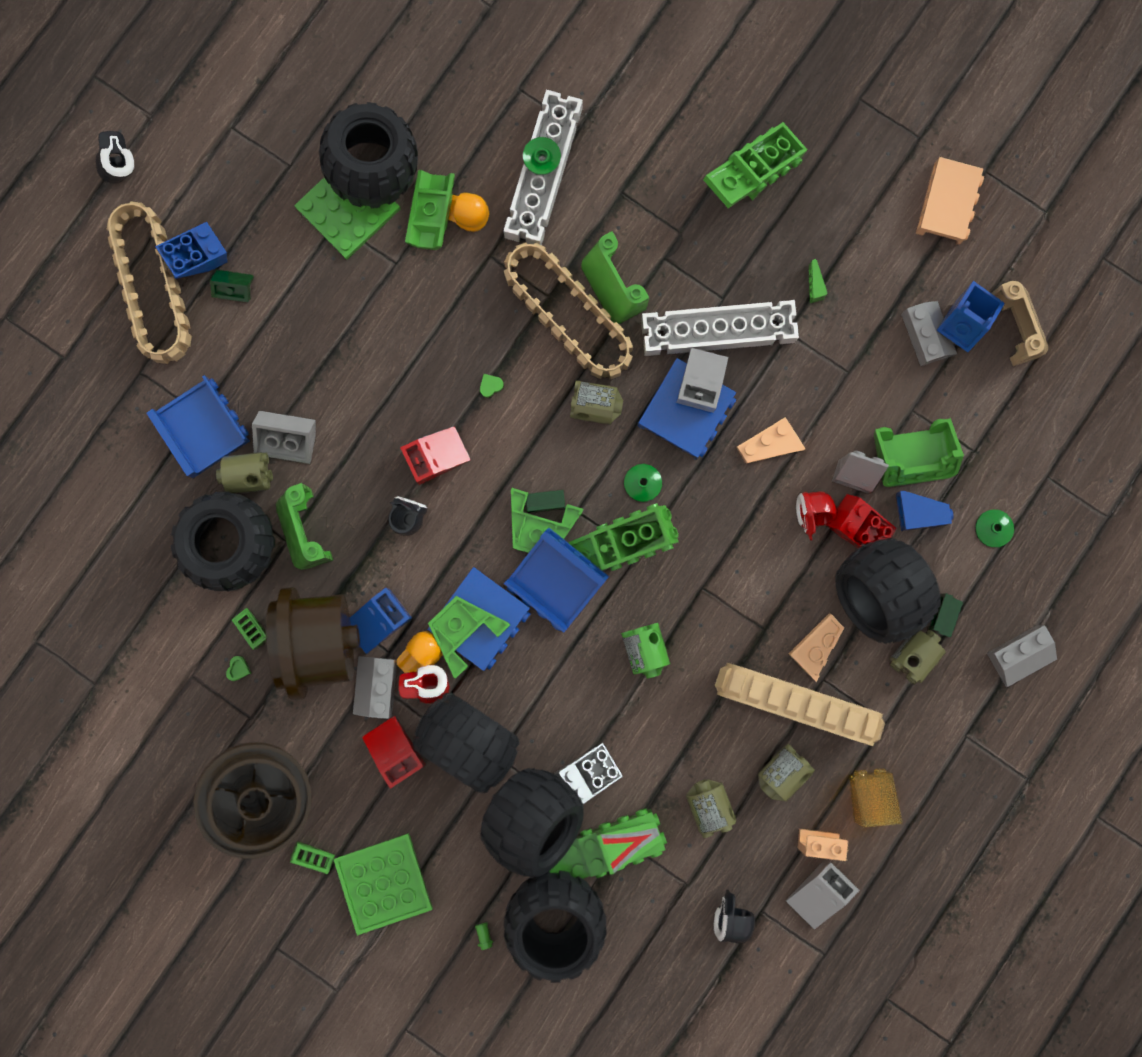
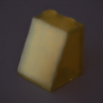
M885 768L874 769V773L858 770L854 771L855 774L849 775L855 823L861 827L903 824L892 773L886 771Z

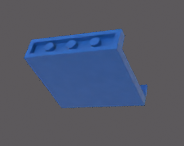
M677 358L640 419L638 427L651 431L692 455L697 460L699 456L703 458L708 448L705 445L708 440L713 441L716 436V426L718 424L722 425L727 415L724 414L726 409H731L737 399L734 398L736 392L722 384L714 413L676 403L687 363Z
M205 375L202 376L204 379L202 382L157 411L152 409L146 413L185 474L192 479L219 462L224 456L230 455L250 442L247 437L249 432L243 425L240 426L237 422L239 417L233 409L230 411L227 404L229 402L223 394L220 395L217 391V388H219L213 378L209 379Z
M548 528L504 584L511 593L521 597L524 604L532 606L537 610V614L540 617L548 619L556 630L564 633L609 576L551 528Z
M473 567L447 604L458 596L510 624L497 637L483 623L456 649L458 653L485 671L487 668L490 670L497 661L494 659L497 653H503L508 646L506 644L508 638H514L519 631V628H517L521 621L525 623L531 613L528 612L530 610L528 606Z

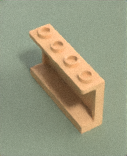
M939 157L933 166L916 234L932 233L957 240L956 244L958 245L967 240L970 234V229H968L969 222H972L975 211L972 210L979 199L978 187H981L984 176H982L983 168Z

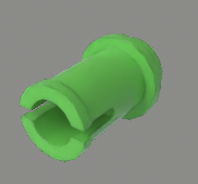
M488 923L476 925L475 928L479 939L478 946L481 947V950L493 947Z

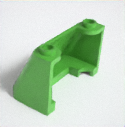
M613 231L601 237L583 258L581 268L602 307L611 315V321L620 324L647 310L649 296L640 285L635 284L628 288L625 287L611 261L612 255L615 254L618 248V241Z
M951 418L935 420L931 424L930 429L926 431L894 435L892 429L882 427L875 429L874 432L877 457L883 459L884 463L889 464L881 477L885 487L948 479L959 472L964 454Z
M302 483L289 487L276 502V510L292 563L296 568L305 570L331 562L333 557L331 551H323L319 543L307 541L299 512L307 510V502L309 499L314 498L311 488Z

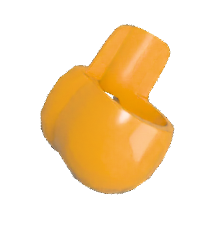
M461 193L459 196L453 195L448 220L455 222L466 231L476 232L481 230L489 218V209L485 200L481 196L471 193Z
M422 631L412 637L396 663L404 673L416 672L421 667L436 664L443 653L433 633Z

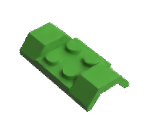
M418 170L405 239L406 244L431 250H437L442 247L453 196L454 173L441 176Z

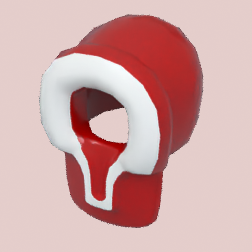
M803 492L799 494L796 501L798 523L804 527L810 541H812V535L816 532V526L829 524L836 517L835 502L825 492Z
M435 665L421 667L416 672L404 673L399 677V694L402 698H418L421 703L433 704L437 699H442L445 693H449L450 685L447 674L442 668Z

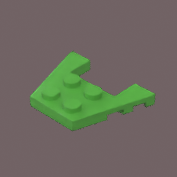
M512 488L513 548L529 553L541 538L540 536L548 528H551L564 539L582 514L583 509L567 504L561 523L524 513L523 509L528 492Z
M458 596L453 598L428 623L455 679L468 667L455 652L459 646L483 623L497 637L510 626L508 622Z

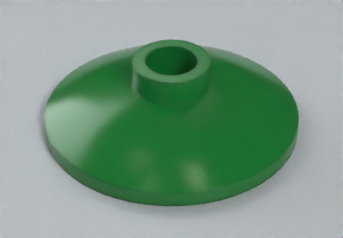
M537 137L529 141L525 146L523 161L531 172L538 175H546L553 172L559 166L561 151L552 139ZM544 156L546 159L544 161H540L539 157Z
M638 464L627 472L624 479V487L632 499L647 502L659 494L662 488V478L658 470L653 466ZM646 479L647 484L641 485L640 480Z
M993 509L979 516L976 521L975 531L978 539L984 545L996 548L1006 545L1011 540L1014 534V524L1008 514L1001 510ZM996 524L1000 527L999 531L994 529Z

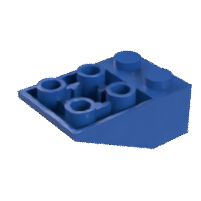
M207 222L155 246L175 279L211 271L227 263V252Z
M384 588L350 617L351 625H358L360 647L368 654L413 618L389 588Z

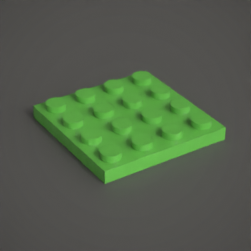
M325 178L294 205L346 260L401 210L396 202L390 205L385 203L380 208L372 209L370 206H354L348 199L343 200Z
M409 833L333 859L357 935L433 909Z

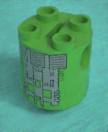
M654 623L621 633L633 675L642 673L646 676V679L661 675L663 667L669 665L670 661L659 624Z

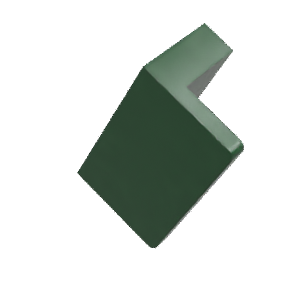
M217 270L210 280L211 297L249 303L251 299L250 284L254 279V275Z
M563 490L530 493L526 499L528 514L566 509Z
M943 593L940 594L941 603L940 607H938V612L933 615L934 618L931 620L928 630L951 637L963 602L953 598V595Z

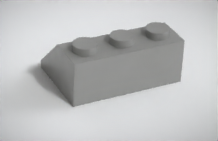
M938 301L924 302L907 308L901 314L920 366L957 354L953 342L937 331L944 319Z
M259 411L252 423L254 453H268V456L272 458L310 464L316 436L315 420Z
M1036 625L987 653L1006 687L1057 660L1055 642L1045 625Z
M358 656L354 715L386 719L392 717L397 659Z

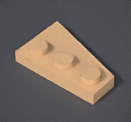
M786 417L736 447L746 464L805 450L804 445Z
M829 613L789 653L815 682H817L823 666L825 667L828 661L827 658L835 647L844 627Z

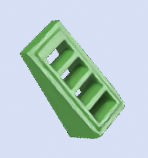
M816 259L812 260L809 264L810 303L824 300L828 294Z
M248 608L232 619L253 650L258 649L267 641L266 630ZM247 615L249 618L240 624L239 621ZM251 621L253 624L245 630L244 626ZM256 627L257 630L249 635L248 633ZM260 633L261 636L254 641L253 638Z
M297 841L290 858V863L328 874L335 854ZM302 849L304 852L301 859H299L298 855ZM308 852H312L309 862L305 861ZM316 854H318L319 858L317 860V863L313 864ZM325 856L327 857L325 865L321 867V862Z

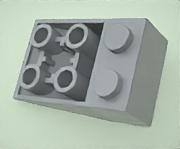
M691 348L676 403L714 413L719 400L728 357Z
M860 451L850 452L838 461L832 482L868 494L874 490L889 464L884 463L883 459L877 457L872 459L865 457V453Z
M603 743L553 773L574 789L583 804L623 777Z
M825 859L790 895L786 902L813 929H816L843 908L859 890L828 859Z

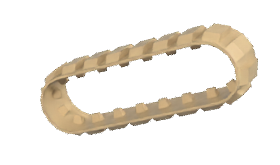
M130 202L121 204L113 210L110 218H108L107 230L110 234L108 237L109 245L114 251L112 255L114 264L119 269L117 273L119 284L124 288L122 290L123 299L128 304L126 309L128 319L133 323L131 327L133 338L138 341L137 347L142 354L151 358L156 363L168 364L169 361L174 360L177 362L185 356V352L190 347L192 337L188 332L190 329L188 317L183 313L186 309L183 299L179 296L181 293L179 282L174 278L161 255L155 249L156 255H159L160 270L165 277L166 284L164 286L165 290L169 293L171 300L169 305L174 312V324L178 328L176 342L168 350L158 349L157 352H152L154 347L151 343H148V332L144 328L143 313L140 311L137 301L139 297L135 293L134 278L130 273L129 259L125 254V243L121 233L129 219L135 216H146L145 220L148 224L151 223V236L155 239L157 246L167 240L165 229L160 225L162 221L150 207L147 208L143 203Z
M526 242L517 245L513 252L508 253L504 261L507 268L504 270V275L508 286H513V293L520 300H525L526 307L533 314H538L539 321L546 328H551V334L558 341L562 340L564 342V348L571 355L575 354L577 362L584 369L588 367L592 376L599 379L609 377L610 380L621 376V371L628 369L633 357L629 354L632 352L633 346L630 338L624 336V329L617 322L613 323L611 321V315L604 308L600 310L597 300L591 294L586 295L583 285L578 280L575 282L572 280V274L566 267H560V261L553 253L548 254L546 247L537 243L533 245ZM532 255L536 259L541 258L545 261L547 269H552L559 276L558 280L561 283L564 282L572 290L570 293L574 297L577 296L585 304L583 307L587 311L590 310L597 317L596 321L599 324H604L610 331L609 335L612 338L616 337L621 343L619 345L620 351L625 350L626 357H619L618 361L621 364L618 366L613 364L608 369H605L599 363L598 365L592 363L590 360L592 357L588 353L584 354L577 345L579 343L575 339L571 340L565 334L566 329L563 326L559 327L551 319L553 315L550 312L546 313L539 306L540 301L537 298L533 299L526 292L528 288L524 284L520 285L515 280L518 278L517 273L511 271L512 267H517L519 263L517 260Z
M727 663L726 666L720 669L716 680L717 695L873 746L874 743L881 739L885 726L882 713Z

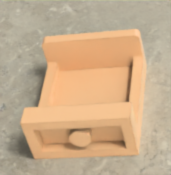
M799 828L797 848L805 856L846 861L848 841L839 839L840 834Z

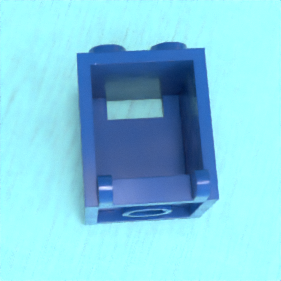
M973 281L951 306L937 331L966 352H969L990 330L1005 303Z

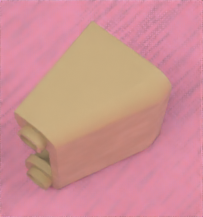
M1010 281L1000 285L991 294L1005 303L1002 311L1011 308L1023 339V343L1015 346L1017 349L1015 355L1010 357L1012 365L1016 366L1040 358L1047 353L1048 343L1027 289L1018 281Z

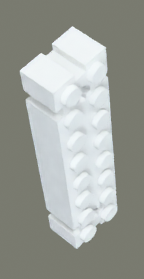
M546 90L542 102L543 111L539 112L532 139L547 137L556 142L561 151V161L553 172L546 175L535 174L525 164L523 165L510 208L511 217L507 218L504 228V237L506 239L519 242L520 238L526 239L527 244L534 245L537 243L542 245L545 235L544 227H547L576 132V122H579L582 112V99L568 96L567 100L561 99L560 93ZM544 156L539 157L540 161H544L546 159Z
M795 300L779 301L775 307H772V302L666 311L663 317H658V312L644 313L641 317L642 334H647L643 340L644 355H660L661 350H667V354L690 352L691 348L709 351L772 345L775 340H779L780 344L795 343L799 338L797 323H792L796 316ZM777 321L776 324L779 323V325L775 326L772 322ZM664 331V333L666 334L665 336H661V334L659 335V332Z

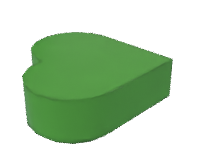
M484 374L480 386L481 394L489 398L495 392H500L504 387L502 379Z
M242 656L233 657L230 660V667L226 671V676L231 681H236L252 674L246 660Z

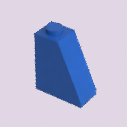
M906 491L896 493L901 531L952 524L954 516L949 504Z

